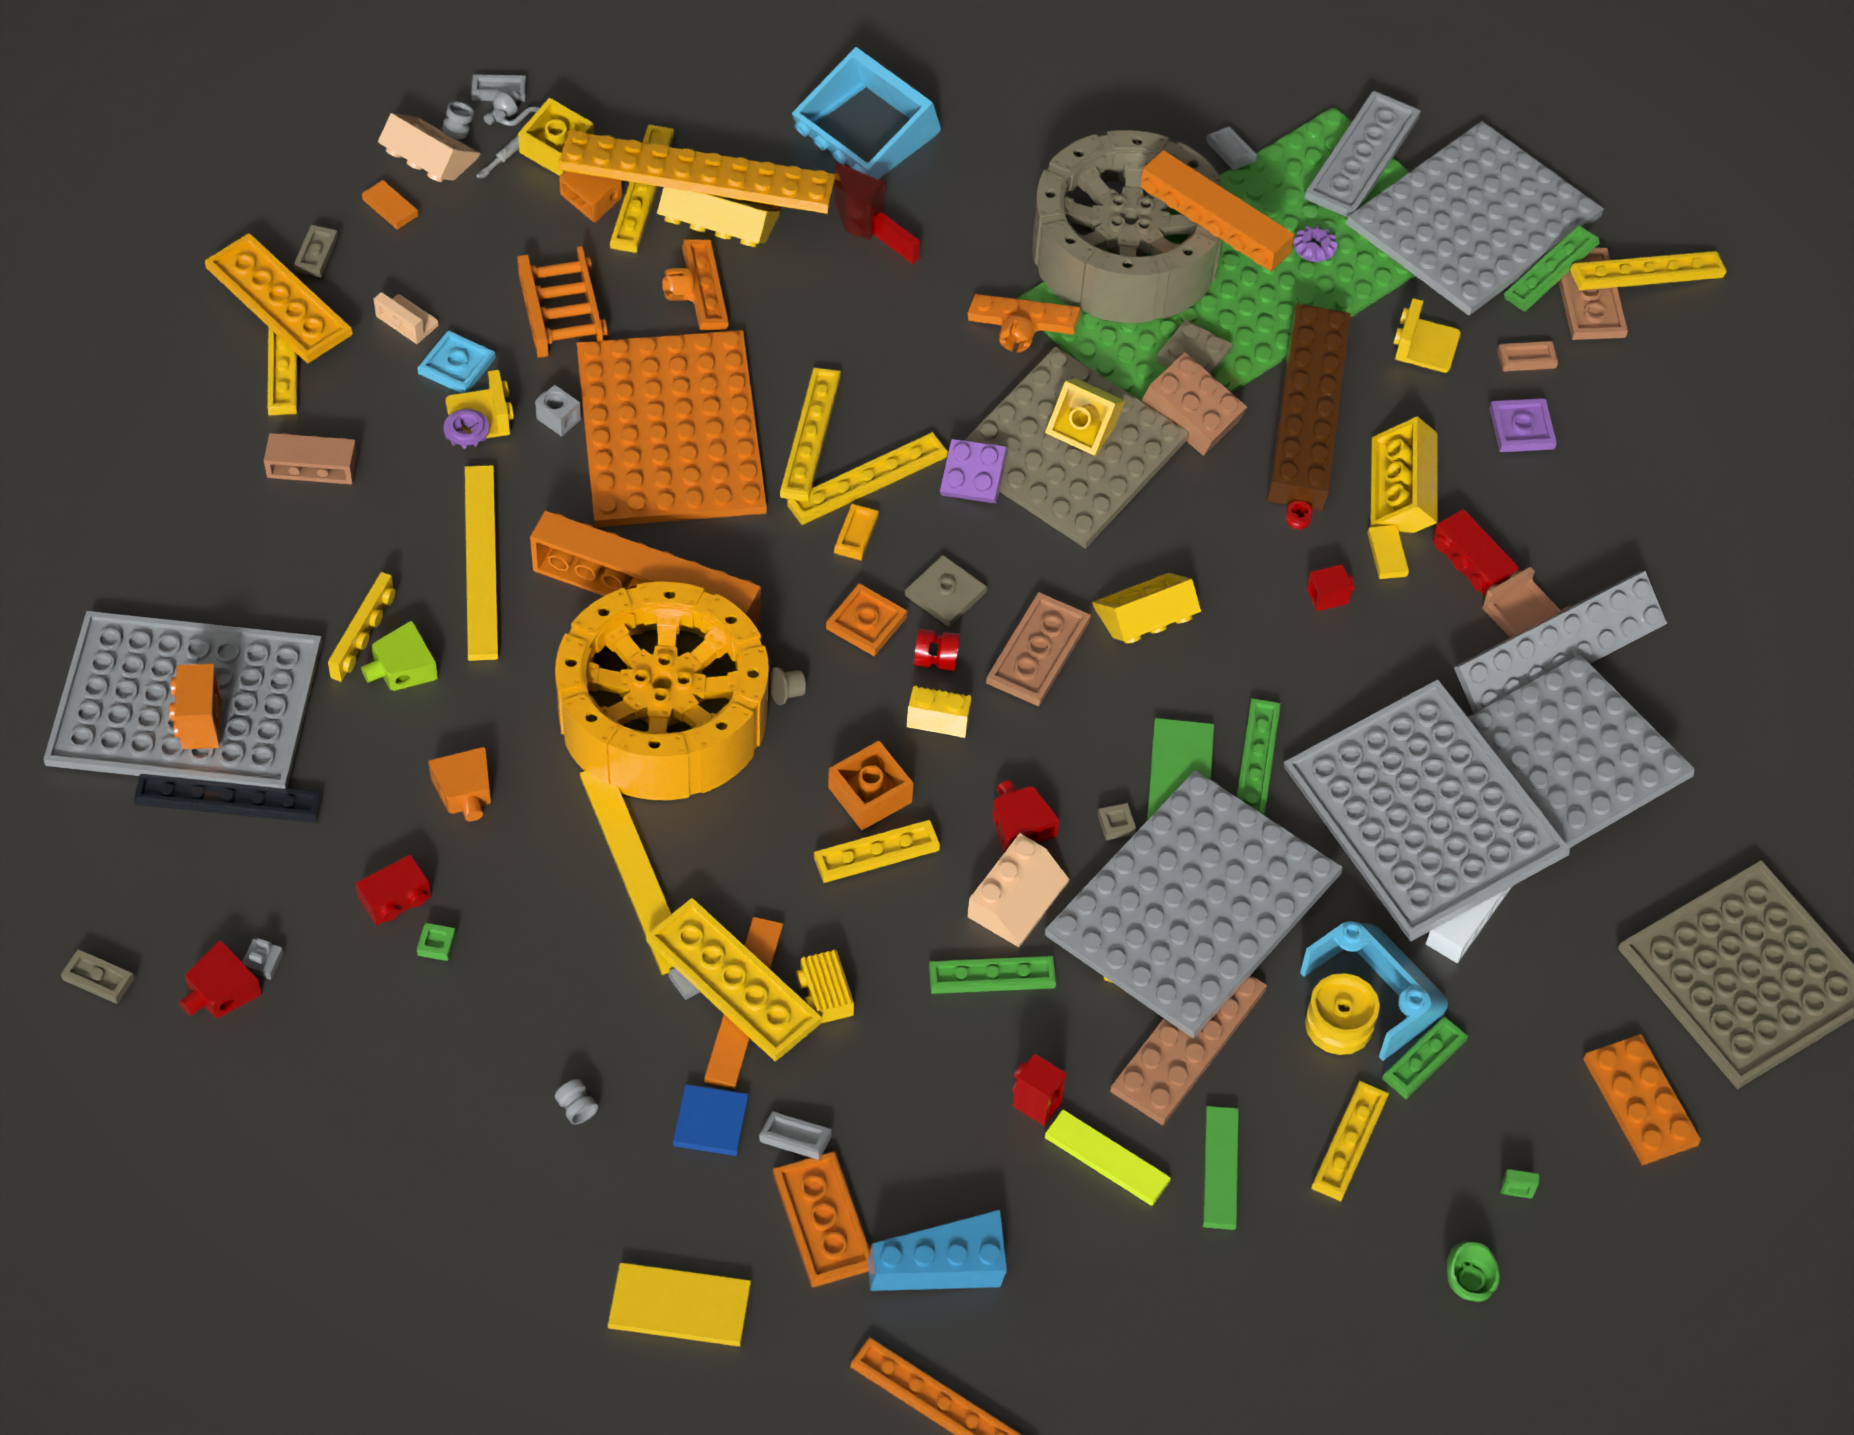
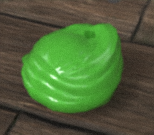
M1463 1241L1456 1244L1450 1250L1446 1269L1447 1280L1451 1289L1461 1298L1473 1302H1480L1490 1298L1499 1285L1500 1273L1496 1259L1488 1247L1473 1241Z

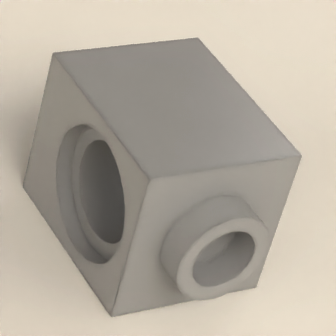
M556 385L547 392L541 393L535 401L537 420L560 436L567 433L581 420L580 402Z

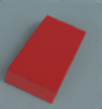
M882 212L877 214L874 218V235L910 263L914 264L919 260L920 240Z

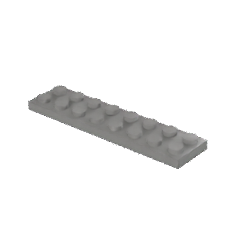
M1640 571L1456 665L1454 669L1471 710L1475 714L1578 655H1581L1591 664L1666 625L1667 622L1646 571Z

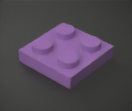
M1546 399L1491 401L1489 409L1500 452L1555 449L1557 442Z
M951 439L940 488L941 496L997 503L1008 454L1007 447Z

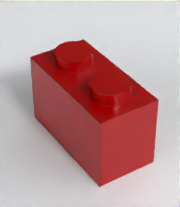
M411 855L355 883L358 899L376 926L383 922L394 920L400 913L412 907H419L427 899L431 898L429 881Z
M1034 1054L1028 1063L1023 1061L1014 1074L1016 1083L1012 1089L1014 1093L1013 1107L1045 1126L1062 1104L1067 1074Z

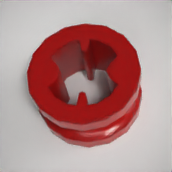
M1293 501L1287 507L1285 520L1294 529H1304L1311 522L1313 510L1304 501ZM1296 512L1300 513L1303 517H1298Z

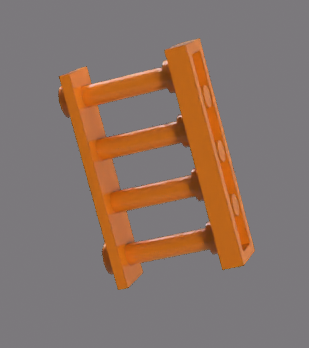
M582 246L577 247L578 261L536 267L535 265L530 266L528 255L517 256L518 274L537 357L549 356L548 344H552V341L594 334L596 341H603V336L607 335L606 321L599 317L589 273H592L590 257L584 256ZM580 272L582 282L545 288L535 286L534 283L538 281V278ZM585 293L587 303L549 309L539 305V302H543V299ZM589 313L592 324L554 330L544 326V323H548L547 320Z

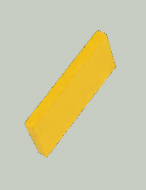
M620 1263L608 1328L740 1347L751 1281Z

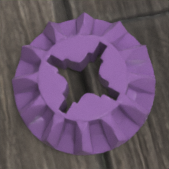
M1318 225L1314 229L1306 226L1303 231L1298 230L1294 239L1295 251L1302 258L1309 261H1326L1336 252V235H1330L1329 229L1320 230ZM1314 239L1316 242H1321L1320 247L1315 242L1311 243V240Z
M472 409L455 411L447 417L443 426L445 438L449 439L453 446L459 444L464 449L467 445L476 447L478 442L485 441L486 435L490 433L487 418L481 412ZM462 424L471 429V434L462 431Z

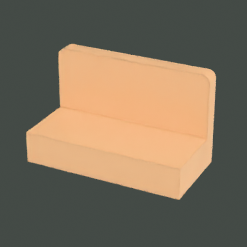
M381 292L374 298L376 317L416 344L439 325L437 319L400 294L391 299Z

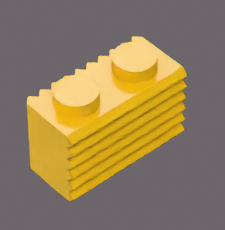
M916 685L912 689L908 706L907 727L965 738L970 719L972 697L970 695L965 696L964 694L959 695L958 693L953 694L952 692L947 693V691L942 692L941 690L918 688Z
M837 950L801 958L800 970L796 971L797 981L800 989L806 988L808 997L804 998L805 1002L822 1017V1023L854 1016L853 998Z

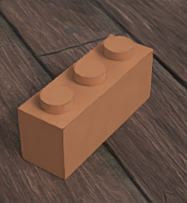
M269 433L264 456L267 478L353 484L358 459L356 442L346 438Z

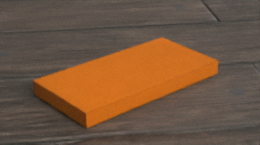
M835 1151L823 1154L819 1160L809 1158L773 1168V1175L811 1287H817L868 1272L870 1249Z

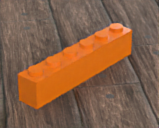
M1166 151L1160 152L1143 168L1141 188L1166 203L1170 208L1186 216L1190 221L1208 230L1213 236L1225 241L1235 250L1242 252L1258 265H1262L1269 271H1272L1291 254L1294 233Z

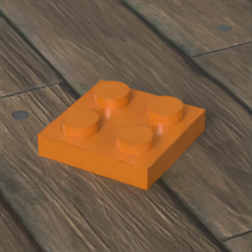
M859 583L828 619L826 629L875 657L905 621L908 611Z

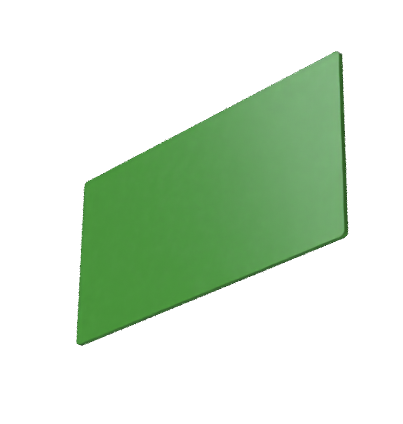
M1330 108L1256 153V162L1236 170L1231 168L1220 175V184L1222 187H1225L1226 191L1294 233V239L1298 230L1303 231L1306 226L1314 229L1318 225L1320 230L1329 229L1330 235H1336L1337 243L1336 252L1330 259L1322 262L1306 260L1295 251L1293 241L1291 254L1276 268L1269 271L1224 241L1220 267L1215 281H1212L1209 291L1196 304L1185 311L1165 319H1154L1152 322L1121 323L1099 319L1081 310V317L1074 335L1050 331L1044 332L1068 355L1142 402L1149 385L1168 368L1156 362L1157 354L1182 323L1188 320L1233 344L1231 353L1212 375L1233 393L1286 359L1290 325L1296 303L1351 313V318L1415 277V275L1346 224L1348 217L1304 199L1307 189L1352 123L1338 109ZM1393 158L1363 205L1410 172ZM1168 208L1165 211L1169 212L1170 215L1181 214L1173 208ZM1168 235L1164 238L1176 245L1177 243H1183L1190 235ZM1314 239L1311 240V243L1315 242L1320 247L1321 242H1316ZM1148 253V254H1146V255H1144V256H1153V255H1152L1151 253ZM1044 282L1017 298L1020 300L1069 306L1058 298Z

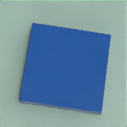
M685 1084L673 1146L737 1156L748 1104V1094Z

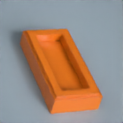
M384 180L362 193L363 201L397 230L418 217V210Z

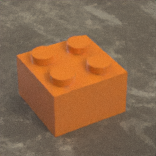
M214 664L177 665L176 677H171V693L175 695V702L169 705L170 720L174 721L175 738H180L182 749L219 748L222 696Z
M880 741L873 743L829 768L828 788L862 831L912 803L914 783Z

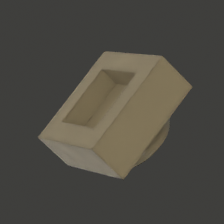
M1128 803L1098 809V818L1106 840L1135 834L1136 827Z

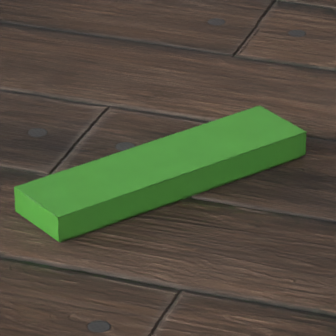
M1578 225L1504 293L1505 299L1525 312L1570 271L1573 263H1579L1599 244V237Z
M1053 956L929 961L931 994L1053 989L1056 987Z
M1206 1107L1203 1193L1204 1228L1235 1230L1239 1110L1237 1108Z

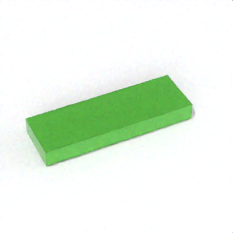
M1444 1016L1383 1074L1382 1080L1407 1099L1467 1041L1468 1035Z

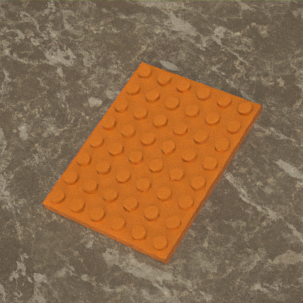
M743 330L577 343L595 527L766 514L767 507Z

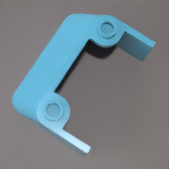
M1354 921L1344 922L1306 949L1300 971L1303 977L1343 949L1352 952L1356 951L1399 996V1008L1407 1018L1386 1033L1379 1054L1382 1061L1437 1023L1445 1015L1448 1002L1444 994L1376 925Z

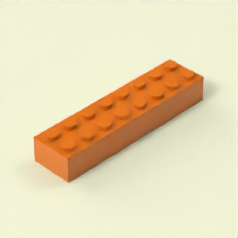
M548 511L543 513L530 536L533 571L602 596L621 588H625V590L636 588V584L664 581L691 584L705 588V592L715 595L717 593L731 601L750 618L756 628L761 621V586L756 585L752 581L741 580L728 575L724 571H716L704 567L698 562L687 561L669 552L650 548L644 543L633 542L615 533H608L596 529L590 524L579 523L568 519L564 515Z

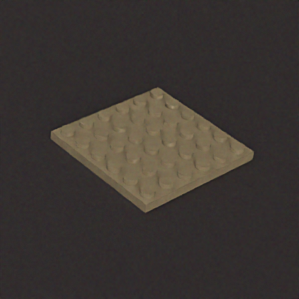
M1055 347L964 441L1006 446L1008 454L999 492L1086 549L1189 439V432ZM1077 378L1125 400L1114 430L1096 456L1045 433L1063 385L1067 380Z
M1762 860L1624 940L1618 948L1736 1089L1741 1088L1854 1018V964Z

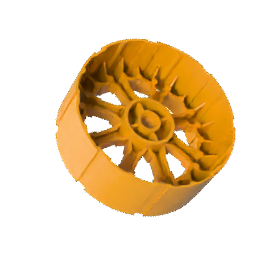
M664 581L636 584V588L628 590L621 588L601 597L583 610L571 623L572 628L570 632L564 634L556 657L555 674L561 735L564 734L565 745L572 758L582 770L588 771L608 785L611 783L618 786L621 794L648 800H676L689 798V795L700 792L703 794L732 779L745 768L754 757V751L757 746L760 747L766 731L769 666L765 645L762 646L761 635L754 623L740 608L717 593L712 595L705 592V588L686 583ZM657 630L658 645L655 646L653 655L644 649L641 650L630 636L642 634L644 631ZM680 631L699 634V637L704 638V641L691 653L686 652L681 656H677L676 639ZM606 645L612 652L615 651L627 665V669L616 672L599 668L598 664L593 663L594 655L599 653ZM726 653H728L732 661L736 662V671L729 672L727 676L706 678V675L702 674V671L716 658L719 659ZM588 690H601L619 694L620 697H623V701L609 708L606 706L600 708L594 698L590 696ZM706 699H731L717 714H710L699 706V702H704ZM634 719H641L649 724L648 731L643 732L627 728L623 725ZM683 721L692 727V729L683 732H667L668 726ZM650 744H660V746L654 749L650 747Z

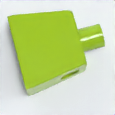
M412 621L374 642L372 645L374 661L361 666L367 683L383 677L389 689L393 691L438 679L436 662Z

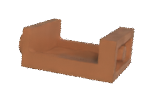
M1531 567L1522 572L1516 571L1507 581L1500 585L1497 583L1491 586L1485 594L1486 598L1482 609L1510 638L1563 611L1533 582L1532 578L1535 571Z

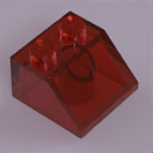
M837 163L835 166L834 204L844 229L855 236L870 240L874 234L875 216L885 211L886 183Z

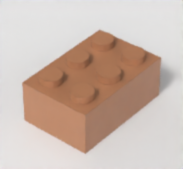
M1186 352L1149 385L1142 399L1144 404L1189 432L1187 442L1203 456L1240 421L1247 409L1245 404Z

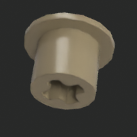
M774 667L771 670L769 677L770 691L777 705H784L787 698L801 697L805 694L806 682L800 670L783 672L780 667Z

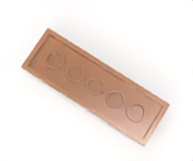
M1250 975L1194 1039L1166 1019H1163L1112 1084L1110 1092L1163 1126L1265 993L1267 985Z

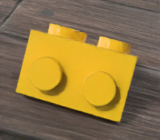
M1413 298L1410 309L1404 308L1400 324H1403L1404 328L1397 329L1394 344L1399 346L1395 360L1444 373L1449 372L1461 333L1456 328L1419 319L1423 301Z
M499 370L488 371V390L446 397L448 416L462 409L476 410L481 412L489 422L490 433L486 435V438L510 435L509 420L514 419L511 402L506 403L505 398L509 397L508 385L506 380L501 381ZM462 424V431L471 434V429Z

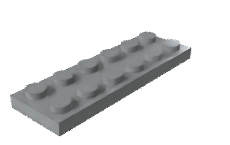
M1373 91L1307 189L1304 199L1345 217L1358 210L1419 119L1421 110Z

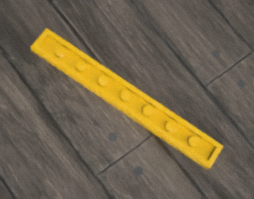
M494 466L465 467L468 660H498Z
M588 771L581 772L580 778L646 936V934L668 918L671 912L618 786L611 783L608 785ZM650 945L662 975L675 969Z

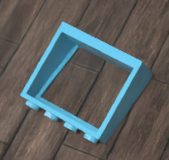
M857 47L792 112L796 123L794 126L801 135L805 137L809 135L823 151L828 149L840 164H848L859 178H866L872 183L941 131L933 102ZM865 87L910 119L869 163L815 125Z

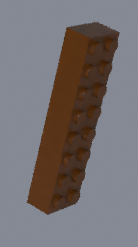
M1296 303L1288 339L1267 495L1268 502L1289 505L1293 501H1304L1311 506L1312 510L1323 511L1330 486L1351 313Z

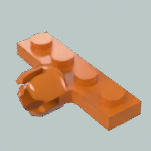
M684 240L682 249L686 268H669L665 270L666 276L663 278V291L666 293H664V296L669 301H692L695 306L700 330H727L728 318L711 240Z
M975 294L967 314L969 321L1001 325L1002 328L999 333L1000 344L1006 350L1013 352L1016 343H1020L1017 353H1021L1030 347L1034 334L1037 331L1074 335L1081 317V308Z

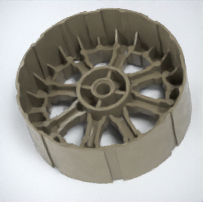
M1134 130L1108 131L1107 135L1102 136L1094 134L1082 138L1061 150L1049 162V168L1043 171L1036 196L1032 255L1035 265L1037 264L1039 275L1047 287L1069 306L1080 307L1082 311L1099 319L1121 323L1152 322V320L1159 318L1165 319L1179 314L1196 304L1209 291L1210 284L1217 277L1224 241L1213 236L1208 230L1197 223L1190 221L1183 214L1170 215L1169 212H1165L1170 207L1151 194L1143 196V189L1140 186L1143 168L1164 150L1222 187L1220 176L1204 157L1181 142L1176 144L1168 141L1169 137ZM1125 181L1122 194H1119L1114 189L1110 190L1106 182ZM1081 188L1084 192L1088 193L1097 205H1093V208L1074 203L1073 199L1068 198L1069 193ZM1071 222L1089 227L1094 232L1084 236L1078 234L1072 227ZM1168 235H1190L1183 243H1177L1176 245L1164 238ZM1148 253H1151L1153 256H1144V255H1146V254H1148Z

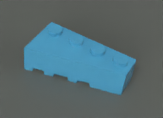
M1000 1210L873 1243L868 1257L870 1291L1001 1287L1007 1267Z

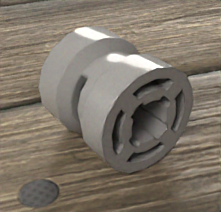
M451 102L448 104L446 112L448 118L443 122L442 131L454 139L466 138L470 128L468 123L472 121L474 114L473 109L462 102Z
M580 1079L567 1082L555 1094L558 1104L567 1109L566 1117L573 1125L587 1121L598 1110L596 1101L593 1097L587 1095V1087Z

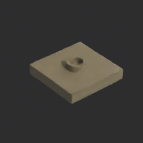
M942 555L905 590V596L943 624L950 627L987 592V586Z

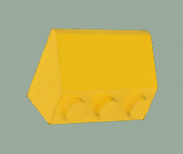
M1172 573L1160 575L1092 602L1094 609L1112 638L1124 641V643L1136 642L1141 639L1142 634L1148 632L1158 633L1167 629L1166 625L1173 622L1184 623L1190 621L1192 615L1201 612L1193 580Z

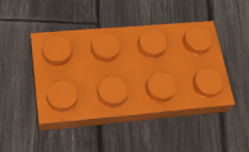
M1641 1034L1585 1054L1584 1062L1642 1166L1699 1145L1701 1139Z

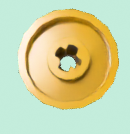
M1346 973L1332 974L1320 980L1313 989L1306 1014L1305 1026L1308 1036L1319 1048L1337 1055L1353 1054L1364 1048L1372 1037L1378 1018L1380 1004L1377 993L1368 982L1358 976Z

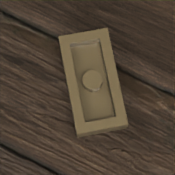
M311 225L294 262V272L321 278L338 240V231Z
M79 949L61 973L64 981L116 1004L119 1003L134 981L133 973Z

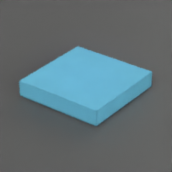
M448 330L417 367L418 374L459 393H468L495 360L496 355L494 351Z

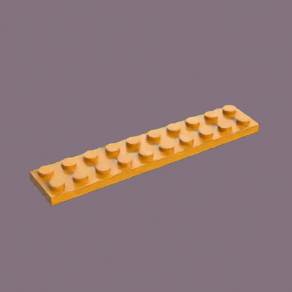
M569 131L559 159L558 170L826 214L828 213L835 182V174L821 170L812 171L796 166L788 167L771 162L751 161L742 157L733 158L721 156L717 153L708 154L691 149L672 148L662 144L653 145L641 143L637 140H623L611 136L592 135L582 131Z

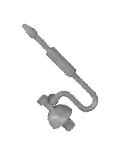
M511 91L509 94L498 92L493 100L494 110L490 114L487 113L484 116V120L489 125L496 120L501 124L514 126L529 113L537 112L540 108L529 107L514 120H506L505 117L512 116L517 112L515 102L520 97L515 91ZM518 135L497 153V158L491 164L483 168L476 175L478 178L488 176L489 172L500 162H505L519 149Z

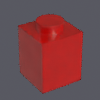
M1341 564L1310 572L1306 590L1316 611L1349 604L1351 593L1354 591V581L1350 574L1347 575Z

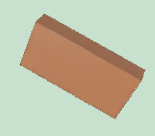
M1553 341L1499 344L1497 349L1503 372L1557 368L1558 360Z

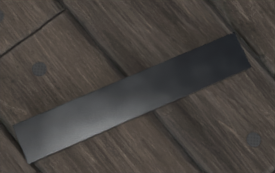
M140 774L134 795V803L141 806L317 823L323 797L320 791Z

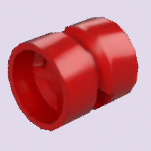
M919 628L914 666L931 668L935 664L939 670L955 672L960 634L943 632L941 635H937L935 630ZM931 643L939 644L937 656L930 655Z

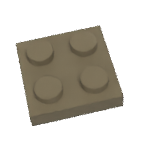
M1185 320L1157 354L1156 362L1169 367L1186 352L1208 373L1213 375L1231 353L1233 344Z

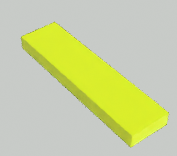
M1062 1110L1045 1133L1047 1140L1151 1206L1154 1205L1170 1183L1171 1177L1065 1110Z

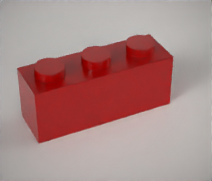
M1464 509L1437 524L1433 537L1436 548L1452 561L1454 567L1459 572H1462L1469 579L1474 589L1480 591L1485 598V594L1491 586L1497 583L1499 585L1502 584L1513 573L1518 571L1519 567Z

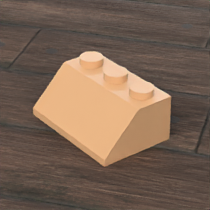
M390 113L378 143L387 147V153L398 158L401 156L406 158V163L409 166L418 170H426L428 172L427 176L438 182H442L443 179L454 181L480 155L479 152L457 139L447 136L443 131L419 117Z
M1019 834L969 898L967 917L1015 946L1020 947L1069 883V878L1046 848Z

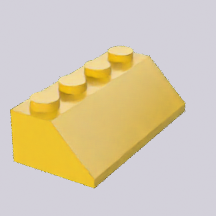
M664 187L657 214L665 216L664 221L680 225L681 221L690 223L689 228L705 232L707 228L716 231L715 236L730 240L731 236L741 238V244L756 247V244L766 243L780 211L745 200Z
M1418 416L1372 437L1371 527L1397 525L1398 532L1415 533L1437 523V432Z

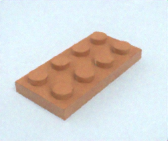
M1594 248L1579 263L1610 260L1608 249ZM1570 271L1558 281L1572 340L1626 338L1628 329L1617 287L1579 290Z
M1038 592L989 672L986 684L1039 707L1088 626L1091 615Z

